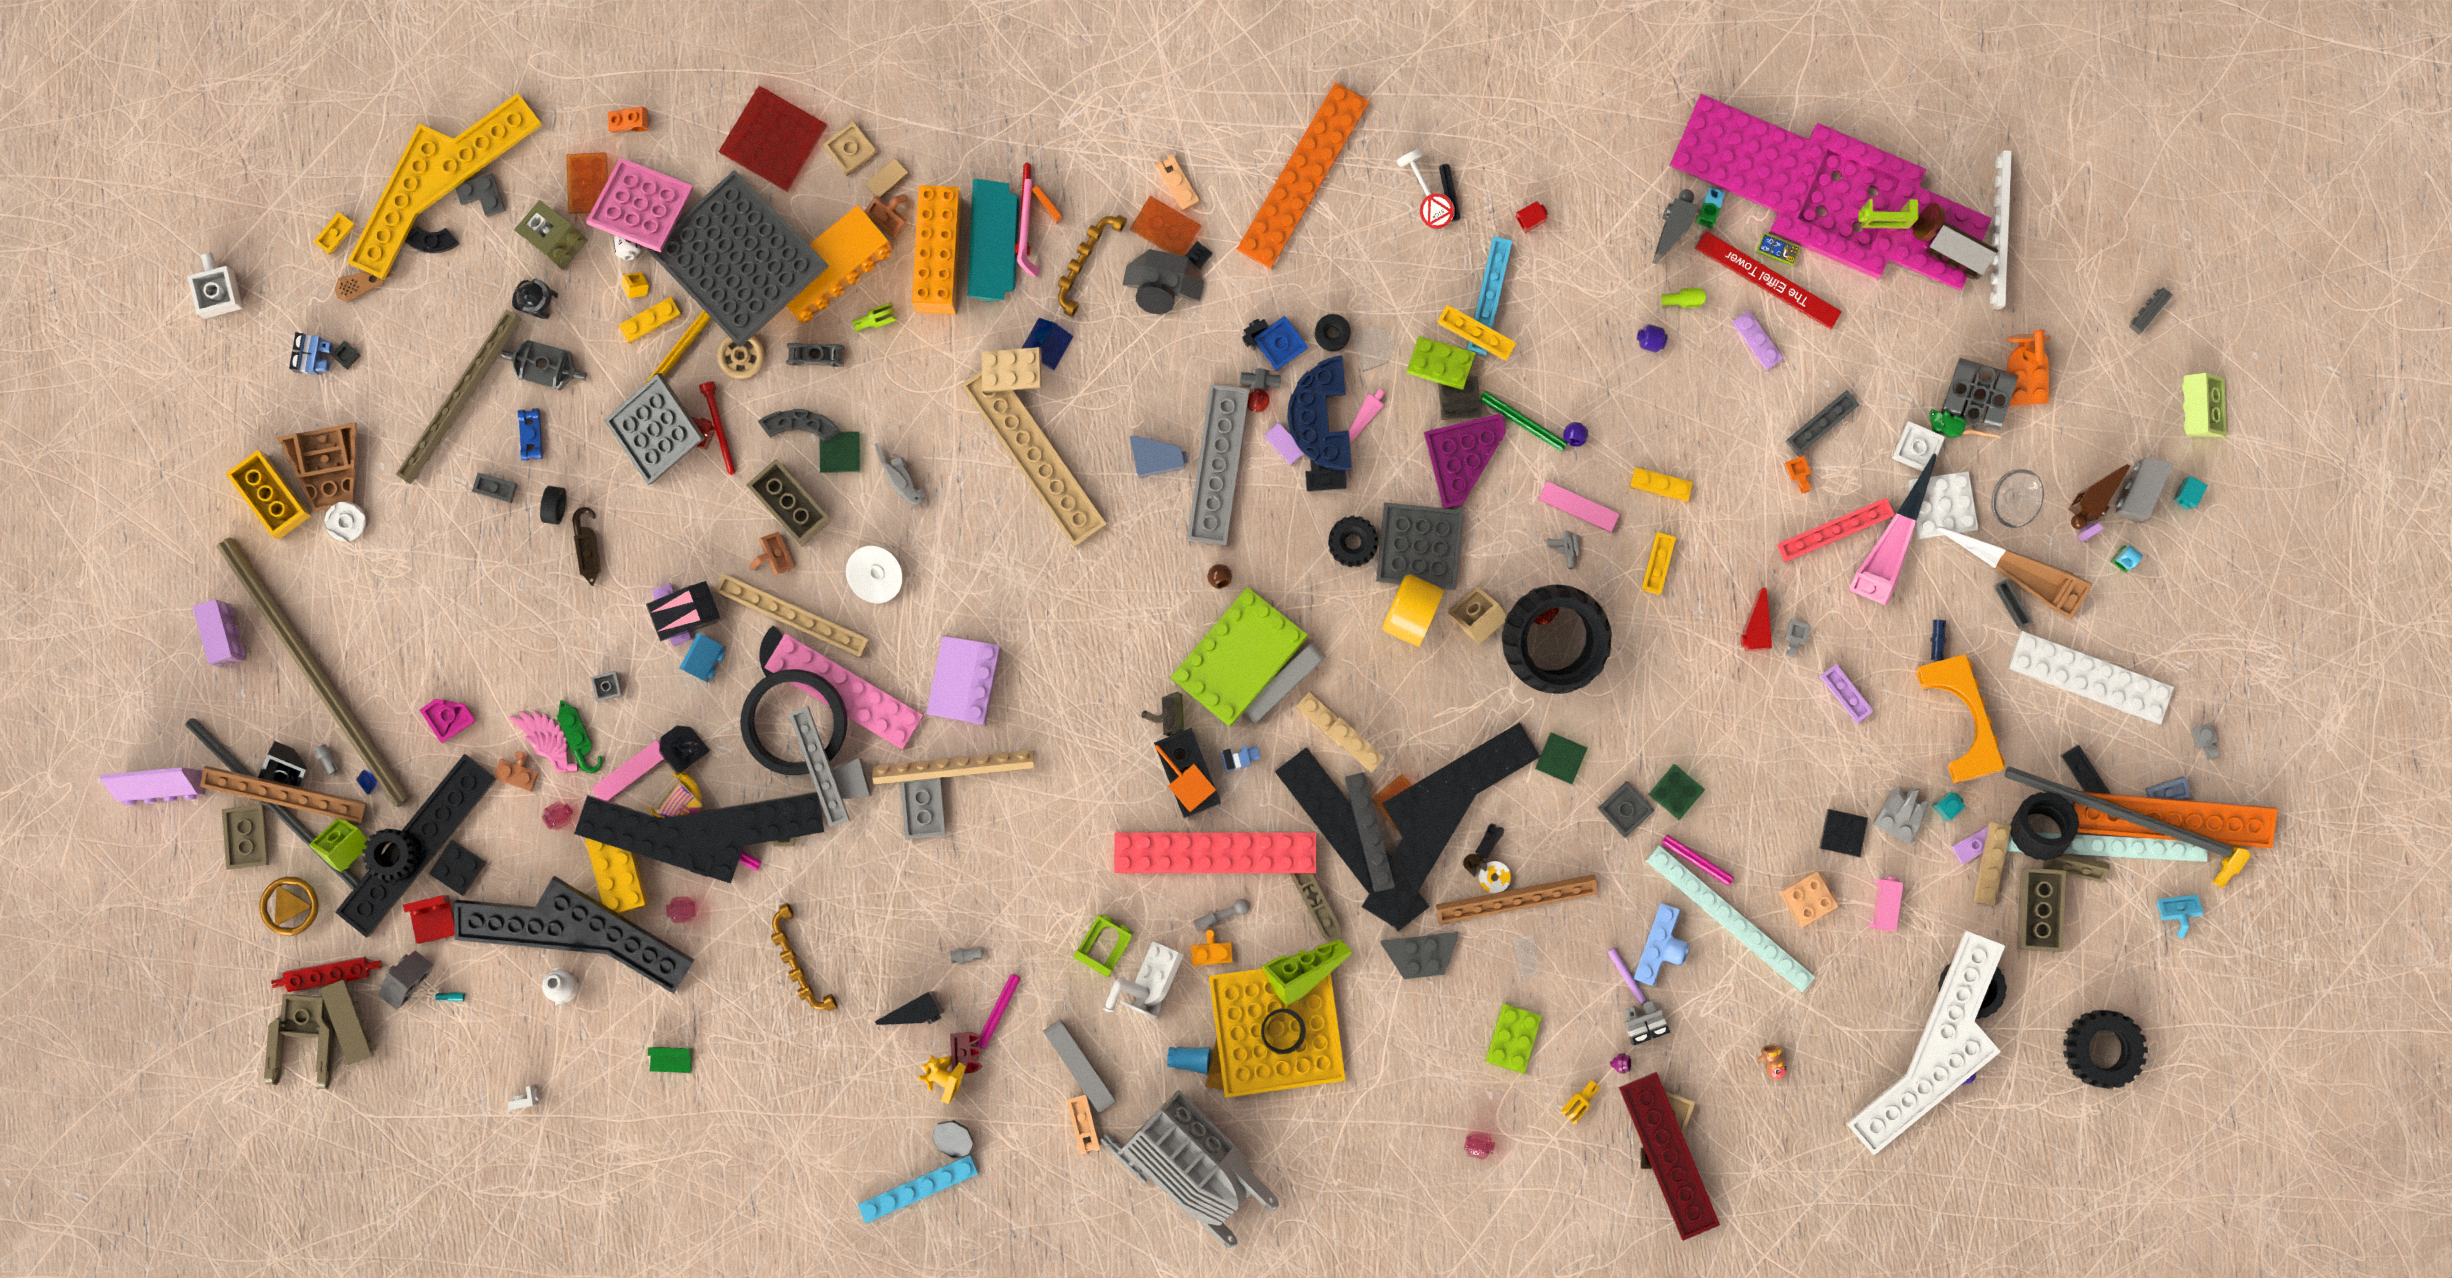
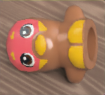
M1775 1044L1764 1046L1761 1049L1762 1056L1758 1058V1062L1766 1061V1073L1770 1078H1782L1787 1072V1066L1784 1058L1781 1057V1046Z

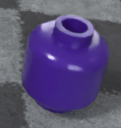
M1647 324L1643 329H1639L1637 334L1639 346L1644 350L1655 353L1665 348L1668 335L1665 334V330L1662 327Z

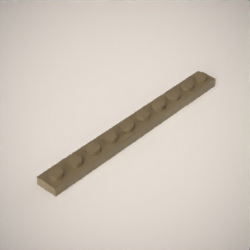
M506 309L395 475L409 484L417 478L420 470L429 460L436 446L440 444L446 431L452 426V422L458 413L462 411L463 406L469 397L473 395L475 388L485 377L491 364L495 362L501 349L507 344L512 333L518 328L522 320L519 316Z

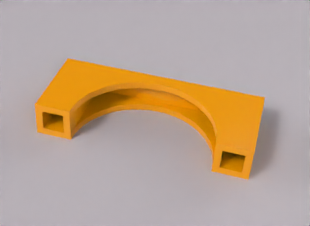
M1966 654L1923 665L1916 670L1922 690L1935 688L1953 693L1967 705L1974 719L1975 735L1970 749L1963 757L1947 765L1953 785L1998 773L2004 769L2005 765L2004 757L2002 754H1999L1997 748L1999 745L1996 735H1993L1990 728L1992 727L1991 719L1989 716H1986L1984 710L1986 708L1984 698L1980 697L1978 692V680L1972 674V662L1970 659H1967Z

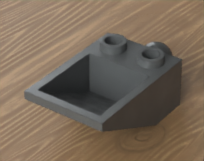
M1682 190L1679 193L1678 199L1675 198L1672 204L1668 203L1667 208H1665L1662 217L1665 223L1652 263L1656 264L1686 234L1692 225L1698 205L1692 203L1694 201V193L1691 190Z

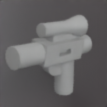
M1569 531L1562 532V539L1547 540V547H1558V551L1565 554L1568 569L1576 567L1574 552L1576 556H1580L1579 535L1570 536Z

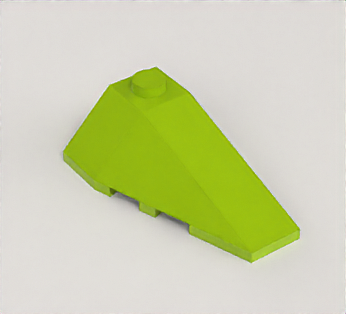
M1340 939L1319 945L1315 950L1308 952L1301 950L1298 951L1297 955L1286 957V955L1279 956L1263 965L1262 968L1275 993L1286 1005H1289L1305 996L1352 954V950Z

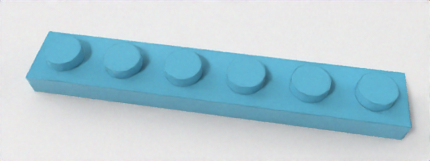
M1495 236L1492 238L1474 320L1491 329L1493 328L1512 240ZM1470 341L1468 342V351L1486 356L1487 351Z
M968 1155L859 1203L858 1207L866 1224L979 1173L972 1156Z

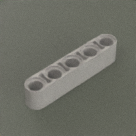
M1313 642L1310 643L1270 681L1244 713L1255 724L1259 722L1326 656Z
M1061 1019L1043 1030L1096 1110L1100 1113L1115 1103L1114 1096Z

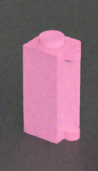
M1886 876L1885 880L1875 879V883H1878L1873 923H1869L1868 927L1897 931L1903 883L1897 882L1898 878Z

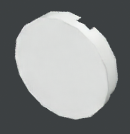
M349 501L339 502L331 506L326 513L325 524L327 531L337 540H354L364 532L366 516L357 504Z

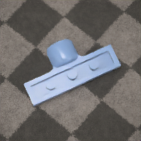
M1660 904L1634 980L1654 987L1664 961L1677 965L1684 963L1689 945L1673 937V932L1681 912L1680 909Z

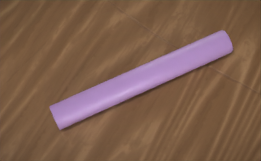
M1612 948L1609 950L1610 957L1639 1004L1646 1001L1616 949Z

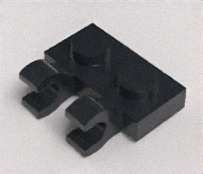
M1310 460L1311 471H1305L1307 492L1347 488L1345 471L1319 470V465Z

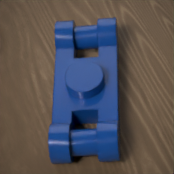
M539 408L532 409V411L518 410L521 460L526 461L529 458L543 459ZM526 419H533V424L527 425ZM535 445L534 450H529L528 446Z

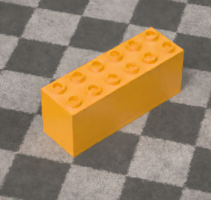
M919 185L912 304L917 313L956 315L963 202L959 187Z
M859 205L855 206L809 244L829 267L786 305L787 309L800 324L809 322L813 319L814 313L819 309L820 311L824 310L830 304V300L834 297H840L845 292L844 289L847 286L856 284L863 273H869L875 268V264L879 260L883 261L890 256L892 248L889 241Z

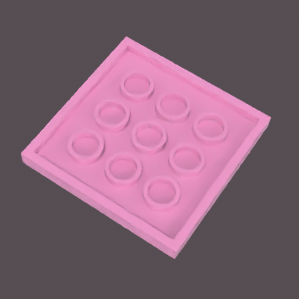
M620 158L589 214L587 224L661 252L694 190L693 185Z

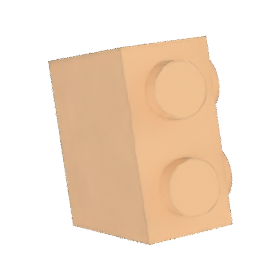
M1818 871L1812 872L1779 891L1799 927L1806 926L1838 907L1836 895L1833 891L1829 892L1826 886V878L1822 873L1819 874Z

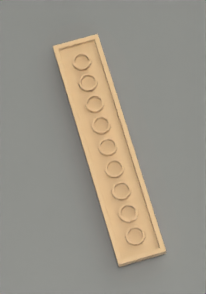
M982 371L961 384L1073 547L1107 525L1013 390L983 392Z

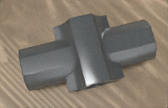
M1258 368L1253 369L1252 373L1241 372L1240 385H1250L1251 390L1263 392L1268 391V387L1280 388L1281 375H1272L1270 370Z

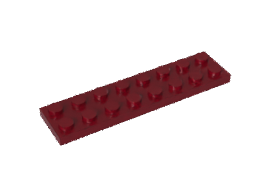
M1657 1072L1618 1087L1681 1240L1684 1241L1720 1226Z

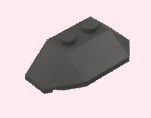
M1149 249L1126 266L1122 285L1138 289L1144 283L1156 282V285L1161 286V284L1169 287L1175 294V297L1200 302L1204 282L1189 257Z

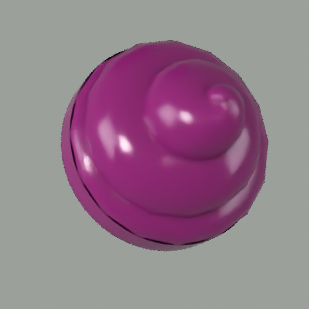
M1620 1053L1617 1057L1613 1058V1061H1610V1066L1621 1074L1630 1072L1631 1057L1630 1055H1625V1053Z

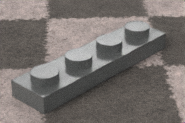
M1846 390L1789 437L1786 443L1799 456L1860 404Z

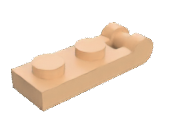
M1173 154L1167 156L1166 160L1155 163L1157 170L1182 212L1199 203L1197 195ZM1172 166L1173 171L1167 173L1165 169Z
M1087 1095L1067 1099L1080 1155L1087 1154V1151L1101 1150ZM1090 1136L1092 1142L1084 1144L1083 1138Z

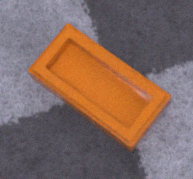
M1039 185L1032 188L1033 195L1056 224L1061 222V213Z

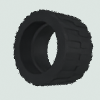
M2038 792L2037 794L2030 795L2022 802L2010 824V834L2014 844L2025 855L2033 859L2048 860L2061 856L2078 832L2079 821L2078 814L2074 810L2075 808L2068 800L2058 794ZM2043 814L2050 817L2059 826L2061 837L2049 839L2038 835L2030 827L2028 816Z
M1951 963L1944 968L1940 975L1938 992L1941 990ZM1996 967L1989 984L1988 996L1981 1004L1975 1019L1986 1018L1997 1012L2006 998L2007 985L1999 967Z

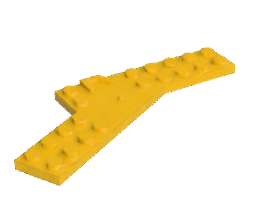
M516 93L454 139L418 123L347 263L385 280L408 233L421 212L542 126L519 93Z

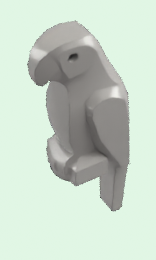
M876 443V451L892 488L910 505L916 506L921 504L926 497L923 488L920 490L914 489L911 475L905 468L906 460L903 457H898L887 464L878 443Z

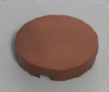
M1936 203L1930 204L1920 213L1913 230L1916 239L1922 242L1929 241L1936 235V229L1942 227L1946 212L1941 205Z

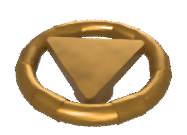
M287 876L269 884L262 893L259 904L260 916L264 924L273 932L287 936H293L308 929L316 919L319 908L318 896L314 888L301 878ZM281 885H298L306 891L311 905L281 887ZM277 888L274 923L267 911V902ZM311 908L310 913L301 925L294 928L278 926Z

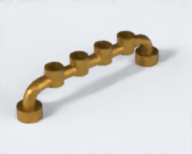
M1121 215L1117 217L1106 216L1096 226L1091 225L1086 234L1089 236L1087 243L1081 242L1078 246L1077 252L1080 253L1078 259H1071L1068 264L1069 275L1067 277L1062 276L1058 282V286L1061 287L1058 294V302L1065 309L1064 314L1073 317L1078 310L1079 303L1070 300L1068 303L1065 297L1071 290L1075 278L1081 272L1084 262L1091 255L1093 246L1101 237L1104 227L1107 224H1113L1112 229L1121 232L1127 222V218Z
M788 902L780 905V911L774 915L772 920L775 933L771 935V938L776 946L781 945L783 952L780 953V957L784 964L790 963L792 970L789 971V976L793 982L798 981L801 988L797 990L801 1000L807 999L810 1006L816 1010L828 1009L831 1012L837 1009L838 1004L831 993L823 997V1002H818L815 999L814 992L805 978V973L796 959V954L790 947L787 935L780 926L781 919L789 920L793 918L794 912Z

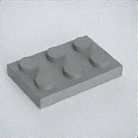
M941 778L900 782L905 840L946 836Z

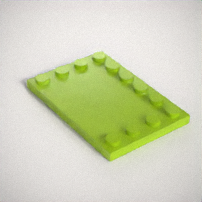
M1247 587L1172 674L1170 679L1231 728L1308 638V635Z

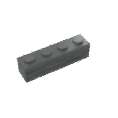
M2164 287L2157 289L2153 293L2155 296L2149 298L2145 303L2147 304L2146 307H2142L2138 312L2139 315L2130 321L2132 324L2129 327L2137 334L2144 331L2172 297L2173 294Z
M2008 579L1993 586L2018 629L2032 623L2031 618Z

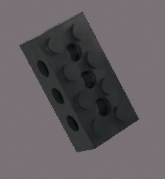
M1192 728L1154 742V745H1159L1181 773L1185 768H1190L1195 764L1215 788ZM1179 749L1186 752V756L1182 760H1178L1174 756L1175 752ZM1158 752L1171 784L1179 775ZM1215 791L1189 812L1175 795L1184 819L1221 804L1218 793Z

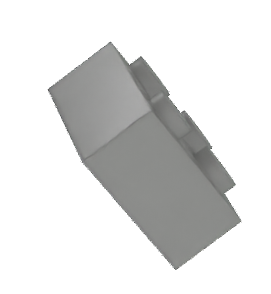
M617 671L591 677L597 702L623 696Z

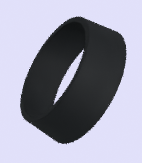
M1277 1009L1266 1016L1261 1027L1263 1042L1270 1050L1279 1054H1288L1297 1050L1302 1045L1306 1035V1028L1302 1018L1296 1012L1289 1009ZM1276 1013H1288L1296 1018L1299 1023L1300 1037L1295 1045L1288 1049L1272 1047L1264 1036L1265 1023Z

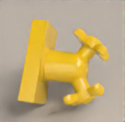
M930 1055L928 1063L922 1065V1069L926 1070V1074L919 1076L918 1079L924 1080L928 1084L929 1091L933 1090V1082L943 1086L945 1091L941 1101L949 1104L959 1090L966 1066L959 1062L951 1073L947 1071L951 1064V1057L946 1056V1058L941 1057L938 1059Z

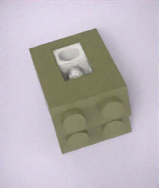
M541 200L535 204L514 229L522 238L547 256L562 270L588 241L578 229Z

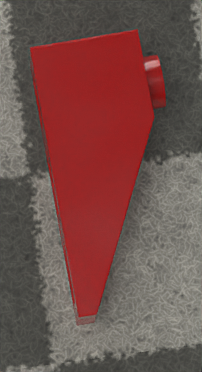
M1762 588L1758 591L1743 629V635L1740 636L1741 646L1744 647L1745 651L1768 650L1772 648L1767 588Z

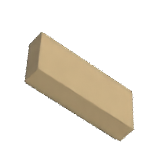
M894 158L866 183V186L875 196L882 198L904 179L908 172Z

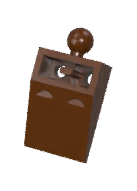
M2126 464L2077 494L2068 509L2076 514L2071 519L2073 528L2081 530L2086 527L2087 522L2097 520L2100 516L2103 517L2109 510L2107 505L2129 470L2130 465Z

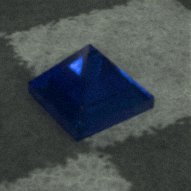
M365 769L356 779L367 795L371 794L377 784V780L372 773Z

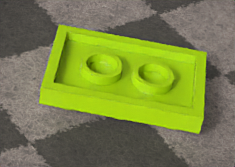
M1419 336L1407 368V374L1464 390L1476 353Z
M1502 1003L1485 1062L1525 1074L1542 1016Z

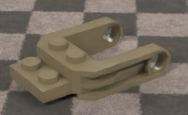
M293 994L282 995L281 1015L268 1025L264 1082L266 1085H278L280 1081L285 1035L305 1038L318 1037L316 1089L327 1090L329 1088L332 1076L335 1029L331 1021L324 1016L325 1002L323 997Z

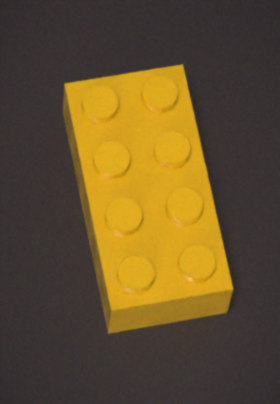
M256 450L225 473L270 535L280 540L312 516L266 453L260 450Z
M585 838L602 904L618 914L649 906L636 854Z

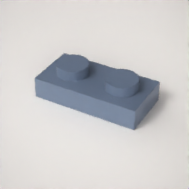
M2184 776L2145 788L2147 797L2168 799L2191 797L2187 778Z

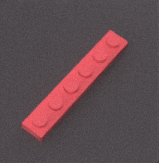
M1886 497L1778 543L1776 546L1785 563L1895 516Z

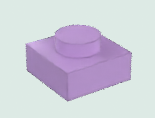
M2090 522L2085 528L2081 529L2082 532L2077 537L2081 542L2103 530L2100 523L2092 525Z

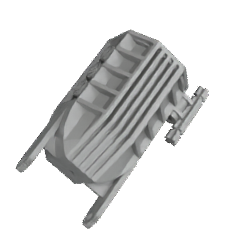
M1177 1090L1122 1147L1117 1142H1114L1108 1133L1100 1139V1142L1105 1147H1108V1150L1131 1173L1136 1174L1142 1183H1145L1150 1178L1182 1210L1197 1219L1224 1246L1230 1249L1236 1247L1238 1240L1235 1234L1223 1222L1242 1205L1246 1198L1252 1194L1263 1206L1273 1211L1279 1206L1276 1196L1253 1174L1249 1162L1238 1147L1180 1090Z

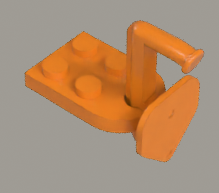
M2035 330L2033 334H2017L2007 337V341L2018 342V347L2011 352L2007 360V372L2018 375L2009 406L2049 403V362L2044 352V341L2050 340V336L2044 334L2045 330Z

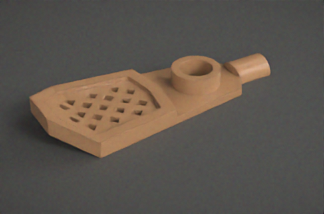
M391 269L388 272L386 278L393 276ZM367 272L340 277L337 280L335 292L338 299L350 302L382 285L384 280L376 277V282L371 283L370 279L374 275Z

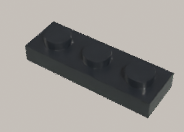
M2078 744L2060 755L2084 792L2111 794Z

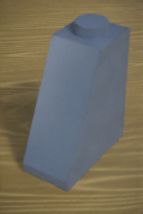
M1130 436L1138 478L1185 469L1184 463H1188L1186 451L1182 452L1181 446Z

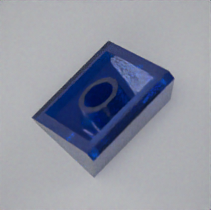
M1038 318L1021 349L1041 348L1042 365L1055 371L1072 341L1073 335L1054 322Z

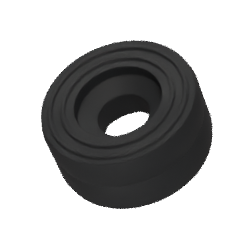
M1325 315L1316 325L1315 339L1318 345L1327 351L1341 350L1350 339V325L1340 315ZM1329 328H1336L1339 333L1338 336L1335 338L1329 337L1327 335Z

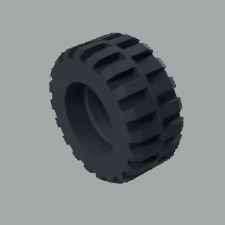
M2094 1010L2091 1013L2082 1014L2080 1019H2075L2072 1022L2074 1026L2067 1029L2068 1039L2063 1041V1045H2066V1051H2063L2064 1057L2068 1058L2066 1063L2068 1068L2073 1069L2072 1074L2076 1078H2080L2082 1082L2094 1087L2113 1089V1087L2120 1088L2125 1086V1083H2131L2135 1080L2134 1076L2140 1075L2143 1071L2140 1069V1066L2145 1065L2147 1059L2143 1058L2144 1053H2148V1047H2144L2143 1044L2147 1040L2145 1035L2140 1034L2142 1030L2140 1026L2134 1024L2132 1018L2124 1016L2120 1012ZM2100 1030L2114 1032L2121 1043L2120 1058L2110 1068L2096 1066L2089 1054L2090 1041Z

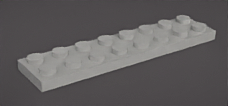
M1210 384L1187 541L1221 546L1227 545L1249 389Z

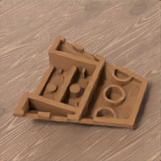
M357 422L277 437L294 469L296 477L302 485V490L313 512L330 509L331 506L339 502L349 501L354 503Z

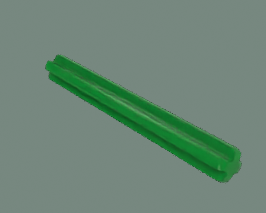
M1485 391L1480 397L1481 402L1561 452L1565 449L1567 445L1565 440L1494 395Z

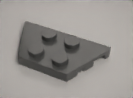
M1458 932L1380 942L1403 979L1444 975L1458 937Z

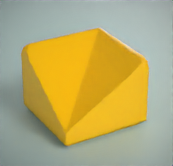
M642 272L623 274L622 288L628 298L647 295L649 284Z

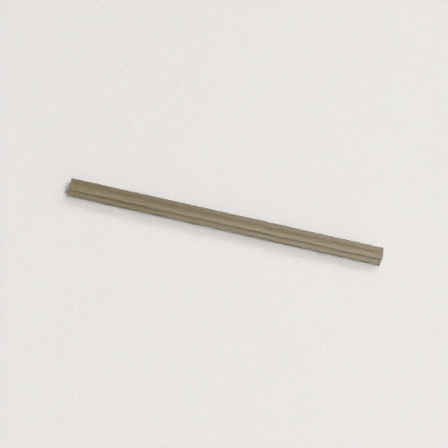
M231 537L224 539L223 542L216 546L394 807L403 805L410 800V796L236 542Z

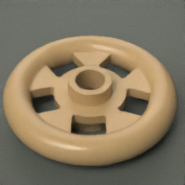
M727 336L721 342L717 352L718 364L722 371L736 379H745L755 375L761 369L765 358L761 342L755 336H752L748 340L753 345L751 350L743 345L731 350L729 345L734 341ZM740 353L745 354L743 359H738ZM731 355L733 363L727 364L725 357ZM751 355L757 356L754 364L749 363ZM737 365H745V371H737Z

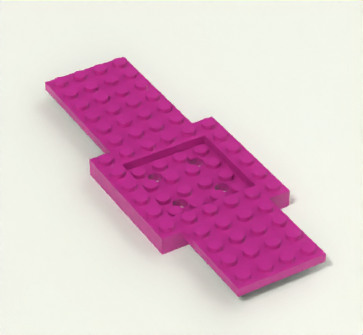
M1700 94L1669 165L1672 168L1777 212L1769 233L1876 279L1882 275L1888 260L1959 291L1962 290L1967 277L1964 275V272L1949 268L1946 265L1947 263L1929 257L1925 250L1931 239L1926 242L1916 239L1913 234L1915 223L1909 229L1862 228L1861 232L1854 231L1853 223L1858 222L1861 224L1858 221L1859 210L1869 199H1873V212H1901V209L1909 200H1918V217L1930 204H1939L1946 212L1944 222L1983 241L1992 220L1989 216L1919 187L1926 172V169L1820 123L1814 126L1808 140L1703 94ZM1831 173H1840L1841 180L1834 181L1831 177ZM1874 187L1877 190V196H1870L1867 192L1868 188ZM1823 207L1826 210V215H1817L1816 208Z

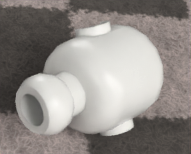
M560 967L553 968V971L549 972L542 982L543 993L548 999L554 1001L557 1006L570 1002L578 992L579 983L573 974L561 970Z

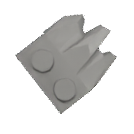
M1900 786L1889 793L1873 825L1909 844L1923 821L1929 801H1917L1918 788H1912L1905 795L1903 794V788Z

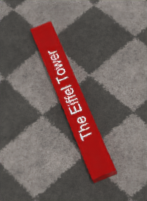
M1705 231L1695 247L1696 250L1830 330L1842 313L1839 309Z

